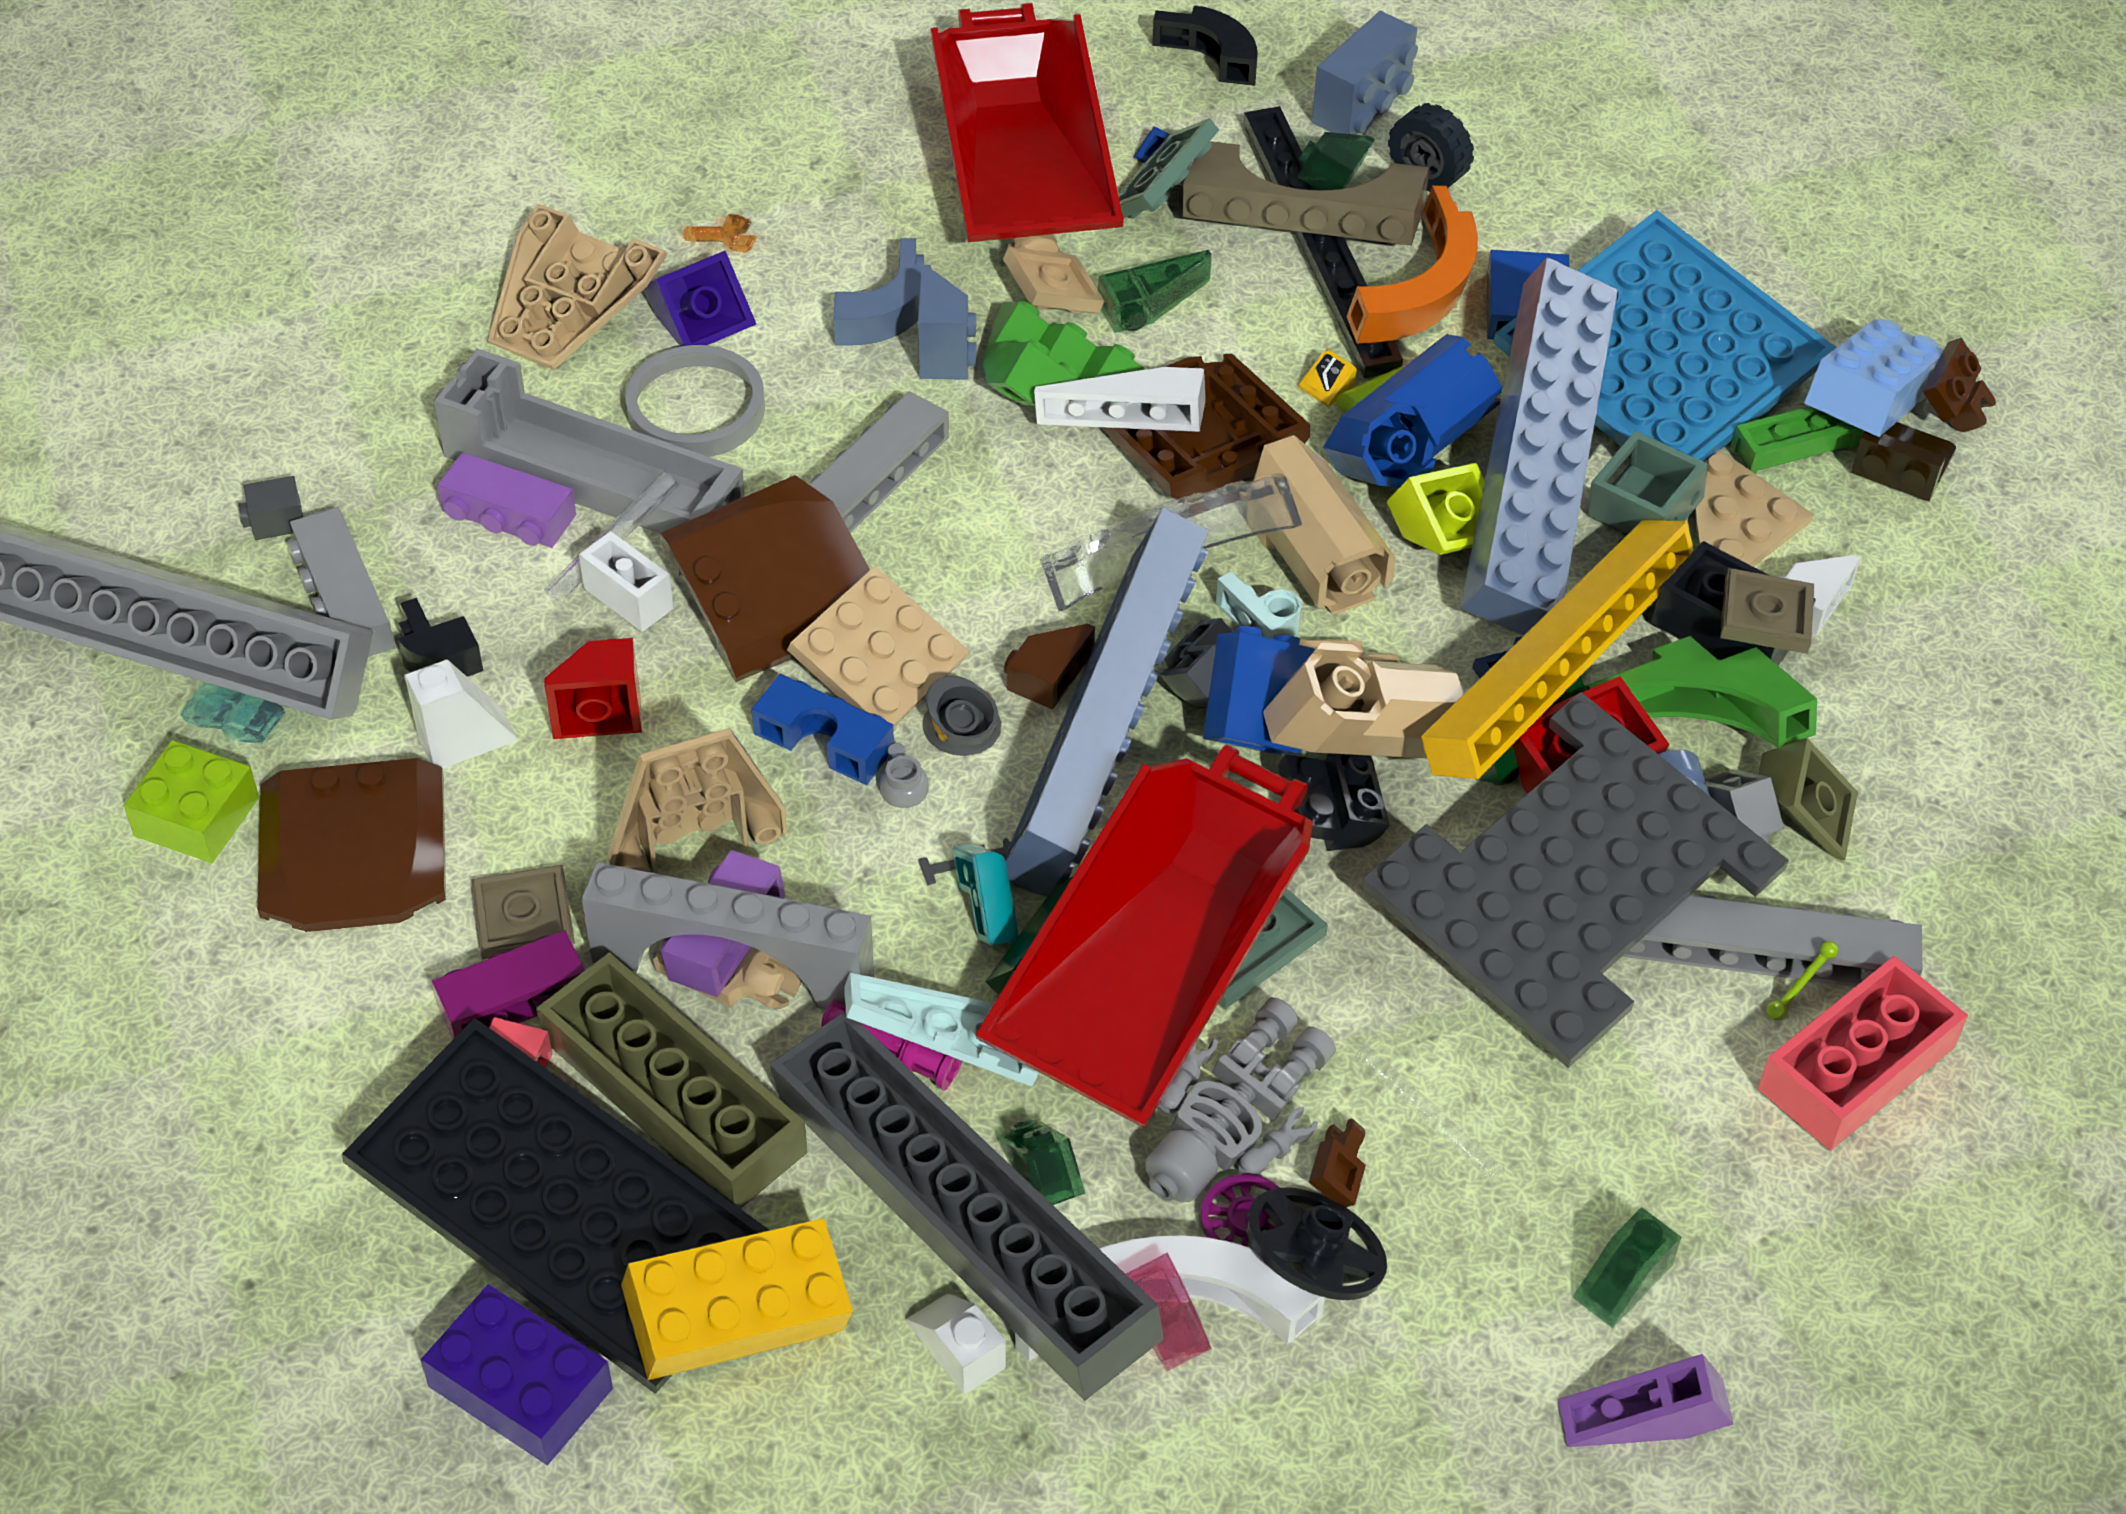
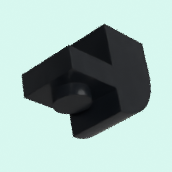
M417 598L400 603L404 621L397 623L401 635L398 638L403 664L410 673L444 660H449L467 677L484 671L479 645L464 616L431 627Z

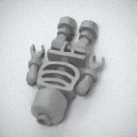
M1271 997L1256 1013L1255 1022L1249 1029L1250 1034L1244 1040L1240 1037L1227 1054H1223L1212 1071L1215 1076L1228 1086L1209 1080L1197 1083L1201 1076L1199 1068L1211 1059L1217 1048L1218 1041L1217 1038L1212 1039L1208 1050H1201L1199 1054L1195 1053L1197 1046L1194 1044L1158 1105L1165 1113H1174L1177 1110L1178 1113L1171 1125L1172 1131L1160 1141L1146 1158L1145 1170L1150 1179L1149 1186L1151 1190L1165 1201L1173 1199L1178 1202H1191L1198 1197L1215 1177L1218 1166L1222 1170H1228L1239 1161L1238 1168L1241 1174L1258 1176L1267 1169L1269 1162L1275 1157L1282 1159L1290 1152V1146L1308 1140L1317 1128L1318 1122L1313 1121L1308 1129H1301L1299 1127L1293 1130L1296 1124L1294 1120L1300 1119L1304 1112V1107H1298L1289 1114L1278 1131L1270 1130L1263 1136V1143L1257 1148L1254 1147L1261 1135L1263 1126L1253 1106L1272 1121H1275L1285 1104L1292 1099L1300 1088L1301 1084H1299V1081L1302 1077L1310 1076L1315 1068L1320 1071L1335 1054L1336 1047L1332 1039L1316 1027H1307L1295 1040L1292 1048L1293 1051L1287 1057V1064L1283 1068L1279 1064L1272 1070L1262 1064L1266 1057V1054L1262 1052L1263 1049L1271 1047L1277 1039L1283 1041L1298 1024V1016L1294 1009L1285 1001ZM1257 1072L1264 1078L1263 1081H1258L1252 1074ZM1194 1085L1187 1096L1186 1091L1188 1087Z

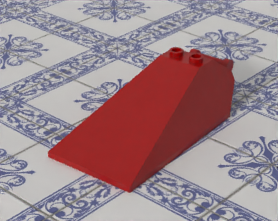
M1032 3L1020 4V8L971 12L970 8L958 10V28L938 30V27L931 28V40L968 242L1123 227L1124 219L1081 14L1073 15V20L1058 18L1036 20Z
M1227 744L1221 749L1210 769L1187 758L1155 766H1148L1143 763L975 1034L976 1039L1145 1128L1309 851L1313 821L1294 812L1302 803L1308 789V784L1296 778L1290 781L1239 756V750ZM1232 772L1282 798L1279 803H1276L1226 778V775Z

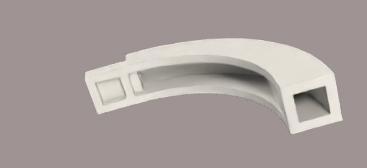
M1176 1235L1132 1239L1100 1248L1148 1296L1193 1297L1231 1307L1266 1326L1287 1345L1323 1314L1325 1297L1309 1293L1286 1281L1268 1267L1254 1249L1240 1244L1207 1237ZM1015 1333V1349L1030 1362L1038 1354Z

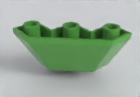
M1023 300L1001 304L982 361L987 383L1006 397L1026 406H1035L1034 391L1037 386L1145 369L1133 360L1135 358L1134 353L1119 344H1114V346H1096L1086 339V331L1071 322H1066V324H1048L1038 316L1040 311L1035 306Z

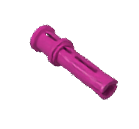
M833 1000L832 1004L830 1003L823 1014L821 1026L823 1027L846 1010V1005L840 1003V1001ZM861 1023L909 1070L935 1081L936 1087L941 1090H947L961 1068L962 1060Z

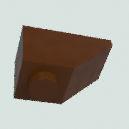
M1087 623L1028 636L1018 650H1012L1006 659L1004 673L1007 674V690L1053 710L1086 665L1095 644V626Z

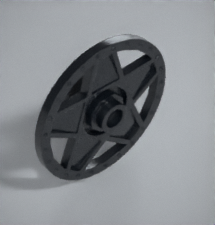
M1298 1188L1271 1189L1256 1197L1247 1212L1245 1219L1246 1233L1256 1253L1275 1273L1302 1290L1329 1299L1356 1300L1369 1296L1376 1291L1386 1275V1253L1376 1234L1355 1213L1340 1203L1328 1199L1326 1196ZM1294 1202L1304 1203L1313 1206V1208L1306 1211ZM1263 1208L1277 1228L1261 1232L1259 1213ZM1350 1228L1362 1239L1369 1251L1348 1239ZM1285 1261L1301 1263L1308 1276L1293 1269ZM1343 1272L1369 1278L1363 1283L1342 1286Z

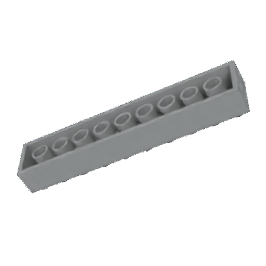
M0 522V621L330 720L353 716L355 713L371 645L372 630Z

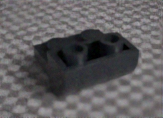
M1329 753L1325 760L1284 754L1277 764L1280 776L1290 781L1296 778L1308 784L1306 795L1294 812L1313 821L1311 838L1324 840L1327 851L1365 847L1380 838L1390 826L1372 755Z

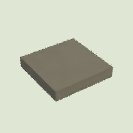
M1728 568L1724 585L1720 638L1808 654L1812 639L1814 584Z
M563 865L471 879L482 959H488L497 953L514 950L532 943L539 937L550 936L566 930L572 944H575Z

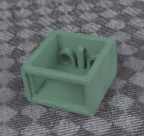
M1635 430L1592 480L1589 516L1626 534H1629L1642 520L1685 521L1704 498L1708 464ZM1630 455V464L1613 484L1608 483L1607 480Z

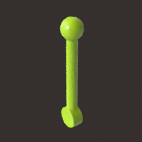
M1825 941L1822 943L1820 954L1780 1001H1772L1768 1004L1766 1012L1770 1018L1783 1020L1788 1012L1787 1006L1827 959H1833L1837 956L1838 946L1835 942Z

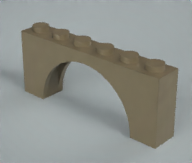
M1210 141L1212 143L1211 149L1201 158L1194 159L1190 167V173L1184 181L1183 217L1412 246L1426 203L1429 167L1390 163L1388 169L1382 175L1359 186L1339 190H1302L1274 184L1253 174L1240 160V145Z

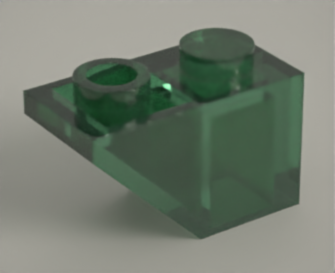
M1036 1119L1017 1122L1009 1127L1010 1133L997 1137L1009 1164L1052 1205L1085 1194L1069 1137L1043 1122H1037Z

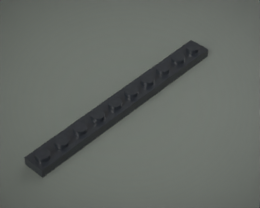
M1281 107L1244 112V126L1271 183L1295 189L1321 191ZM1294 231L1363 377L1383 375L1403 365V358L1394 340L1378 343H1356L1347 314L1357 286H1367L1344 237Z

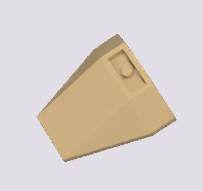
M537 204L517 234L488 337V343L555 370L649 285L666 258V251L636 239H632L626 249L580 233L568 214Z
M731 728L639 754L607 854L608 862L610 865L650 872L640 847L642 845L652 872L658 873L654 849L655 843L670 844L677 841L682 835L701 829L713 831L731 820L734 821L744 846L749 845L747 823L756 843L760 845L770 844L778 839L781 831L783 835L787 834L785 807Z

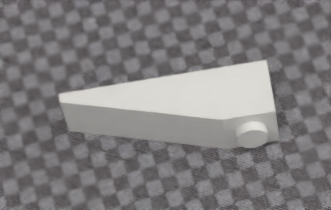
M1159 367L1037 386L1034 391L1037 424L1200 432L1205 406L1204 369Z

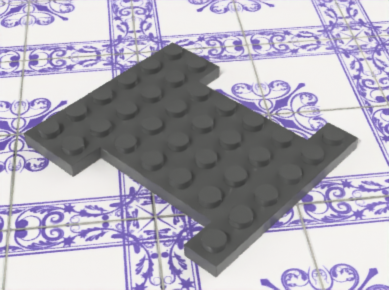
M1582 692L1556 712L1549 722V728L1577 750L1575 754L1461 852L1429 825L1425 824L1362 878L1361 888L1567 1068L1574 1064L1633 1008L1634 1000L1604 976V972L1718 869H1722L1756 897L1786 870L1789 861Z

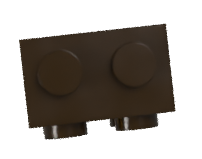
M1896 422L1880 437L1867 431L1863 433L1851 473L1930 502L1954 456L1956 446L1948 440Z

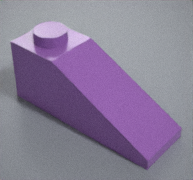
M1703 1354L1558 1399L1568 1447L1687 1439L1734 1424L1723 1378Z

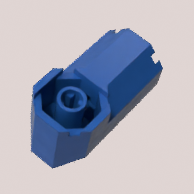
M1444 335L1341 416L1323 446L1335 470L1344 476L1400 488L1409 477L1431 473L1435 465L1436 459L1433 458L1435 455L1500 405L1501 399L1496 397L1501 394L1502 386L1488 360L1480 352L1474 357L1465 350L1471 344L1464 337Z

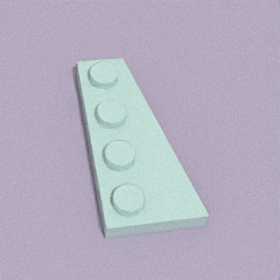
M849 973L844 986L847 1018L1033 1087L1039 1072L976 1039L975 1034L995 1003Z

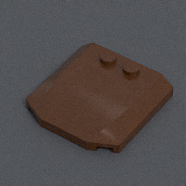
M1232 353L1223 354L1222 362L1204 363L1202 357L1197 356L1187 357L1165 366L1204 369L1205 406L1200 432L1100 427L1170 497L1186 502H1191L1256 474L1264 445L1293 435L1304 444L1310 438V424Z
M796 475L660 533V541L678 575L683 576L717 641V650L735 682L795 658L787 651L790 643L870 571L834 502Z
M419 758L282 770L261 784L257 907L260 918L268 921L269 918L291 924L294 929L305 932L401 923L413 917V912L435 901L439 904L446 900L444 774L442 767Z

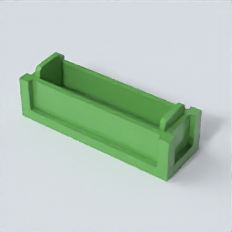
M1809 406L1736 425L1730 448L1733 453L1740 455L1746 468L1757 474L1758 470L1846 447L1850 449L1858 448L1863 430Z

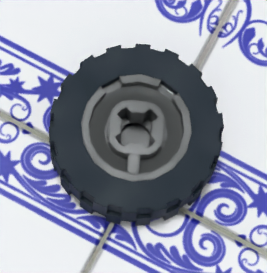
M1424 103L1422 106L1414 107L1394 124V127L1389 132L1388 147H1390L1389 154L1394 163L1429 167L1427 191L1430 192L1432 185L1447 186L1449 188L1470 170V164L1474 161V146L1471 143V136L1468 130L1466 131L1463 122L1457 119L1453 112L1445 110L1437 104L1430 105V103Z

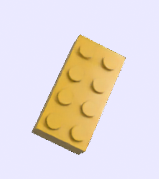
M824 1218L629 1263L621 1284L648 1380L844 1331L853 1313Z

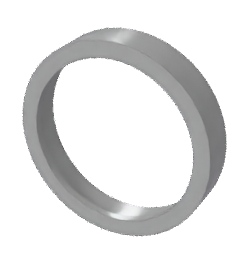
M709 345L681 346L656 354L636 369L629 379L625 391L627 417L630 428L633 431L708 457L726 453L746 442L758 430L765 413L764 387L757 369L741 355L724 348ZM692 366H706L726 370L743 379L752 389L750 404L736 421L719 430L703 434L674 433L654 425L642 414L637 399L643 389L657 377L676 369Z

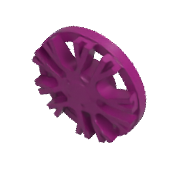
M1250 1174L1234 1175L1219 1181L1207 1192L1202 1203L1200 1219L1203 1233L1207 1238L1222 1240L1214 1230L1221 1227L1228 1228L1231 1233L1223 1241L1233 1242L1236 1235L1243 1238L1241 1245L1248 1247L1247 1242L1249 1239L1246 1233L1245 1219L1252 1202L1256 1199L1249 1196L1251 1186L1259 1187L1266 1191L1280 1187L1266 1178ZM1239 1186L1242 1197L1236 1198L1232 1187ZM1221 1193L1231 1204L1228 1208H1222L1212 1202ZM1264 1208L1259 1213L1261 1232L1264 1229L1277 1228V1226L1271 1225L1267 1221L1270 1216ZM1209 1215L1227 1216V1220H1209Z

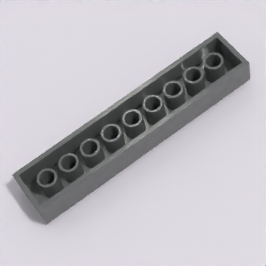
M846 1010L770 1063L780 1100L801 1117L805 1124L1084 1401L1164 1340L1158 1304L860 1022L847 1018Z

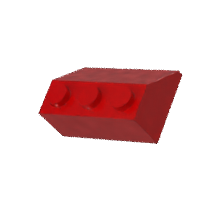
M1621 676L1582 692L1657 754L1666 752L1669 746L1668 741ZM1575 696L1550 706L1512 745L1522 787L1527 794L1577 752V750L1549 728L1550 718Z

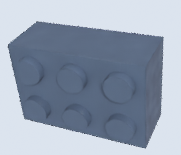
M1380 10L1319 64L1316 71L1312 123L1347 141L1351 140L1358 132H1366L1371 125L1372 119L1379 113L1385 114L1390 109L1393 100L1399 94H1407L1413 85V60L1418 51V46L1416 45L1417 27Z

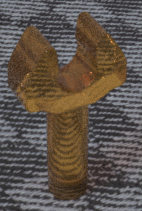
M728 214L723 226H686L683 233L685 241L725 242L731 251L741 253L751 250L757 239L755 235H741L747 233L752 222L737 214Z

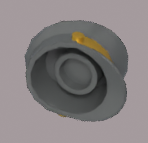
M944 676L934 681L929 687L926 695L928 711L923 718V731L933 746L952 755L969 756L980 754L994 745L1001 734L1002 722L995 700L990 692L983 690L973 681L960 676Z

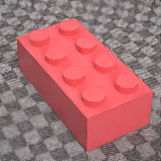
M1894 955L1771 1054L1767 1059L1758 1090L1828 1150L1832 1151L1956 1047L1968 1014Z

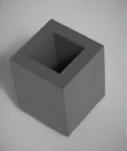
M295 476L244 485L246 502L238 503L243 528L252 527L255 540L292 534L290 521L303 518Z

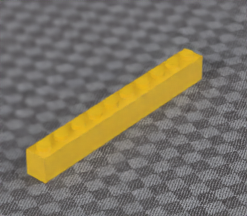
M1642 520L1421 736L1432 775L1479 779L1658 598L1662 584L1694 551L1687 521Z

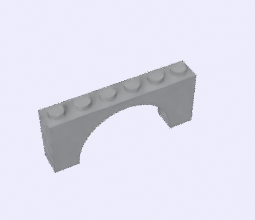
M596 862L582 896L592 963H596L610 952L631 971L637 972L645 949L659 940L678 935L721 937L756 948L786 965L809 988L815 1000L816 1008L826 1009L830 1003L832 1004L833 1000L845 1004L844 986L850 972L874 977L870 915Z

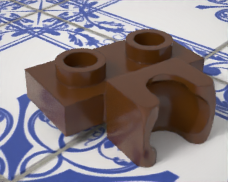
M1962 338L1947 343L1922 392L1942 422L1949 421L1956 431L1967 432L1980 428L1987 423L1986 416L1981 408L1995 406L1996 400L1983 380L1976 382L1982 368L1979 365L1977 356L1970 351Z

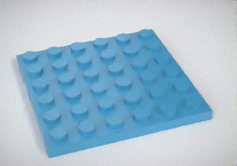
M1658 210L1577 270L1618 289L1594 425L1620 446L1636 430L1704 462L1732 441L1736 425L1758 420L1816 373L1821 359L1837 348ZM1517 317L1497 331L1493 343L1508 356L1510 355Z

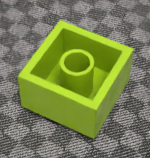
M171 740L123 806L133 836L213 864L259 799V794L251 766Z

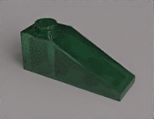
M1205 250L1100 275L1098 278V291L1105 300L1101 309L1113 332L1137 331L1146 325L1154 323L1208 283L1211 274V252Z

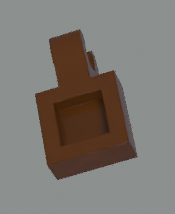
M1353 1118L1348 1119L1344 1132L1335 1124L1328 1127L1325 1141L1319 1144L1309 1183L1328 1199L1345 1207L1355 1205L1366 1164L1357 1158L1359 1147L1365 1138V1129Z

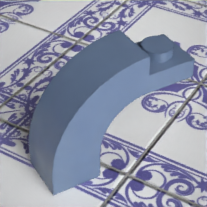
M900 238L899 270L894 279L888 284L865 292H835V346L866 345L881 342L903 333L918 321L921 267L931 268V265H924V254L916 253V238Z

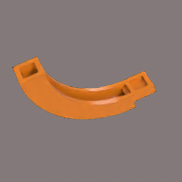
M1432 185L1422 213V218L1435 249L1436 263L1426 272L1404 282L1383 286H1357L1347 314L1356 343L1392 341L1422 332L1447 316L1459 301L1475 262L1478 249V234L1472 212L1458 211L1457 204L1453 202L1447 186Z

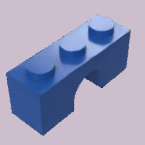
M782 674L778 675L751 709L754 735L790 751L802 738L808 735L824 734L830 736L831 739L827 742L829 769L865 785H868L887 760L888 747L894 744L893 724L887 722L883 717L877 714H869L849 705L841 698L831 697L813 689L803 681H795Z

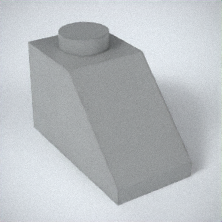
M1732 769L1705 778V785L1708 788L1710 797L1766 842L1770 840V833L1784 829L1771 777Z

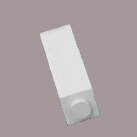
M444 660L405 674L419 742L430 763L438 765L443 769L518 741V737L502 707L449 660Z

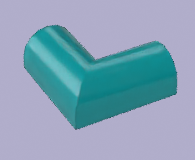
M974 843L953 845L952 851L959 889L970 894L978 939L990 946L1016 940L1019 934L1006 860L1001 854Z

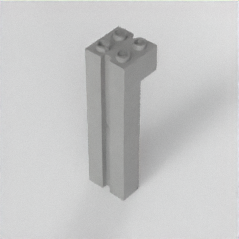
M478 348L466 362L459 366L455 381L451 380L445 388L440 389L434 400V410L437 415L440 431L439 438L442 441L444 457L456 461L460 454L464 452L573 488L576 504L657 533H662L741 499L745 495L742 468L527 394L524 390L520 363Z

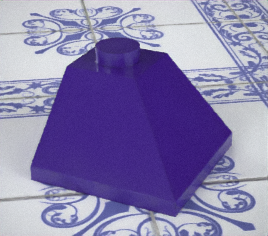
M726 250L652 280L644 289L655 316L680 347L709 345L757 324Z

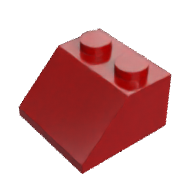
M633 638L588 641L544 678L553 739L642 733L641 695Z

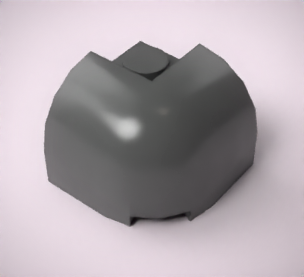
M1222 618L1199 621L1166 656L1164 662L1169 667L1159 674L1176 695L1190 705L1207 709L1217 636L1218 634L1232 632Z

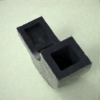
M1196 5L1193 6L1192 14L1155 10L1152 46L1186 49L1203 53L1213 59L1220 70L1219 82L1255 86L1258 58L1257 45L1251 33L1239 21L1220 11Z

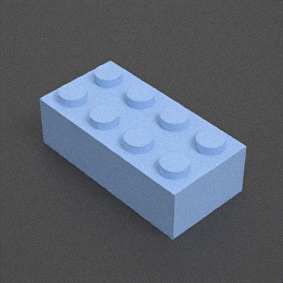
M1874 319L1821 359L1804 404L1880 437L1926 398L1922 391L1944 349L1938 347V343L1932 338L1923 335L1912 336L1901 331V327L1893 321Z

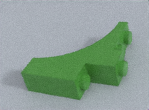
M1691 636L1653 649V661L1586 685L1587 690L1621 676L1650 718L1684 717L1715 721L1753 733L1770 742L1778 749L1784 745L1816 735L1817 698L1757 647L1719 661Z

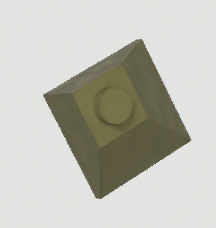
M1808 738L1762 753L1758 775L1771 777L1779 811L1832 857L1846 860L1858 791Z

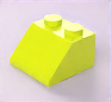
M1477 463L1409 477L1386 502L1403 538L1442 555L1472 548L1485 480Z

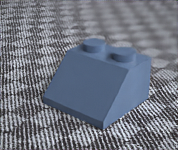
M921 267L918 314L920 379L968 380V366H976L977 344L976 342H969V337H976V313L968 312V295L931 268Z

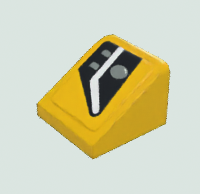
M1327 349L1320 355L1299 383L1298 388L1329 408L1337 401L1338 395L1355 387L1357 370L1354 365Z

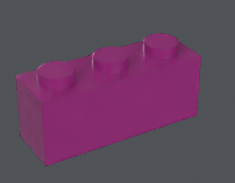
M566 930L550 936L539 937L532 943L514 950L497 953L485 961L464 969L452 970L444 976L432 980L437 1006L454 1039L474 1017L487 1027H490L494 1017L515 1023H521L537 1017V1007L583 973L585 969Z

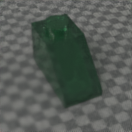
M1324 132L1317 143L1310 140L1301 154L1299 161L1304 163V166L1298 178L1320 191L1345 189L1362 165L1375 139L1368 135Z
M1641 1207L1609 1240L1573 1295V1298L1611 1328H1614L1673 1266L1682 1237Z

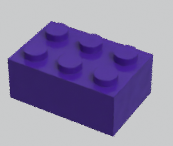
M489 1284L421 1358L429 1388L547 1466L613 1389L607 1360Z

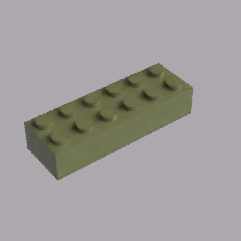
M610 952L537 1007L540 1029L548 1031L551 1048L690 1173L740 1209L808 1153L805 1121Z

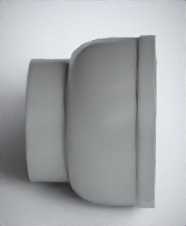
M894 743L888 747V763L880 778V794L884 801L892 806L910 808L920 804L928 794V777L923 768H921L919 761L911 756H906L905 747L902 744Z

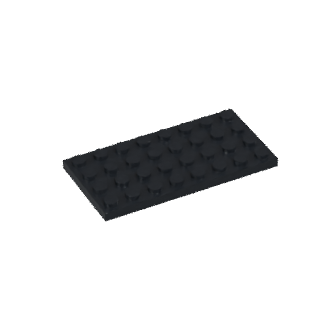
M475 1017L342 1153L345 1165L654 1394L661 1389L672 1375L652 1380L647 1379L621 1287L628 1264L770 1231Z

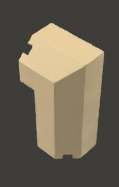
M1294 435L1264 445L1252 485L1249 526L1264 547L1274 550L1277 548L1317 607L1324 610L1326 606L1331 613L1337 614L1371 602L1376 597L1372 592L1379 583L1385 588L1393 580L1394 554L1324 459Z
M1321 642L1265 708L1263 714L1272 743L1314 753L1427 758L1421 736L1464 694L1457 673L1450 670H1442L1443 668L1440 666L1361 660L1358 656L1362 652L1353 644Z

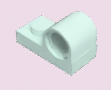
M1231 571L1218 578L1216 605L1238 626L1262 629V636L1274 639V635L1298 637L1302 603L1298 595L1289 590L1276 589L1258 597L1249 584L1243 583Z

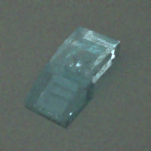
M204 683L180 715L188 724L203 728L222 729L227 738L235 741L262 744L285 714V710L276 703Z

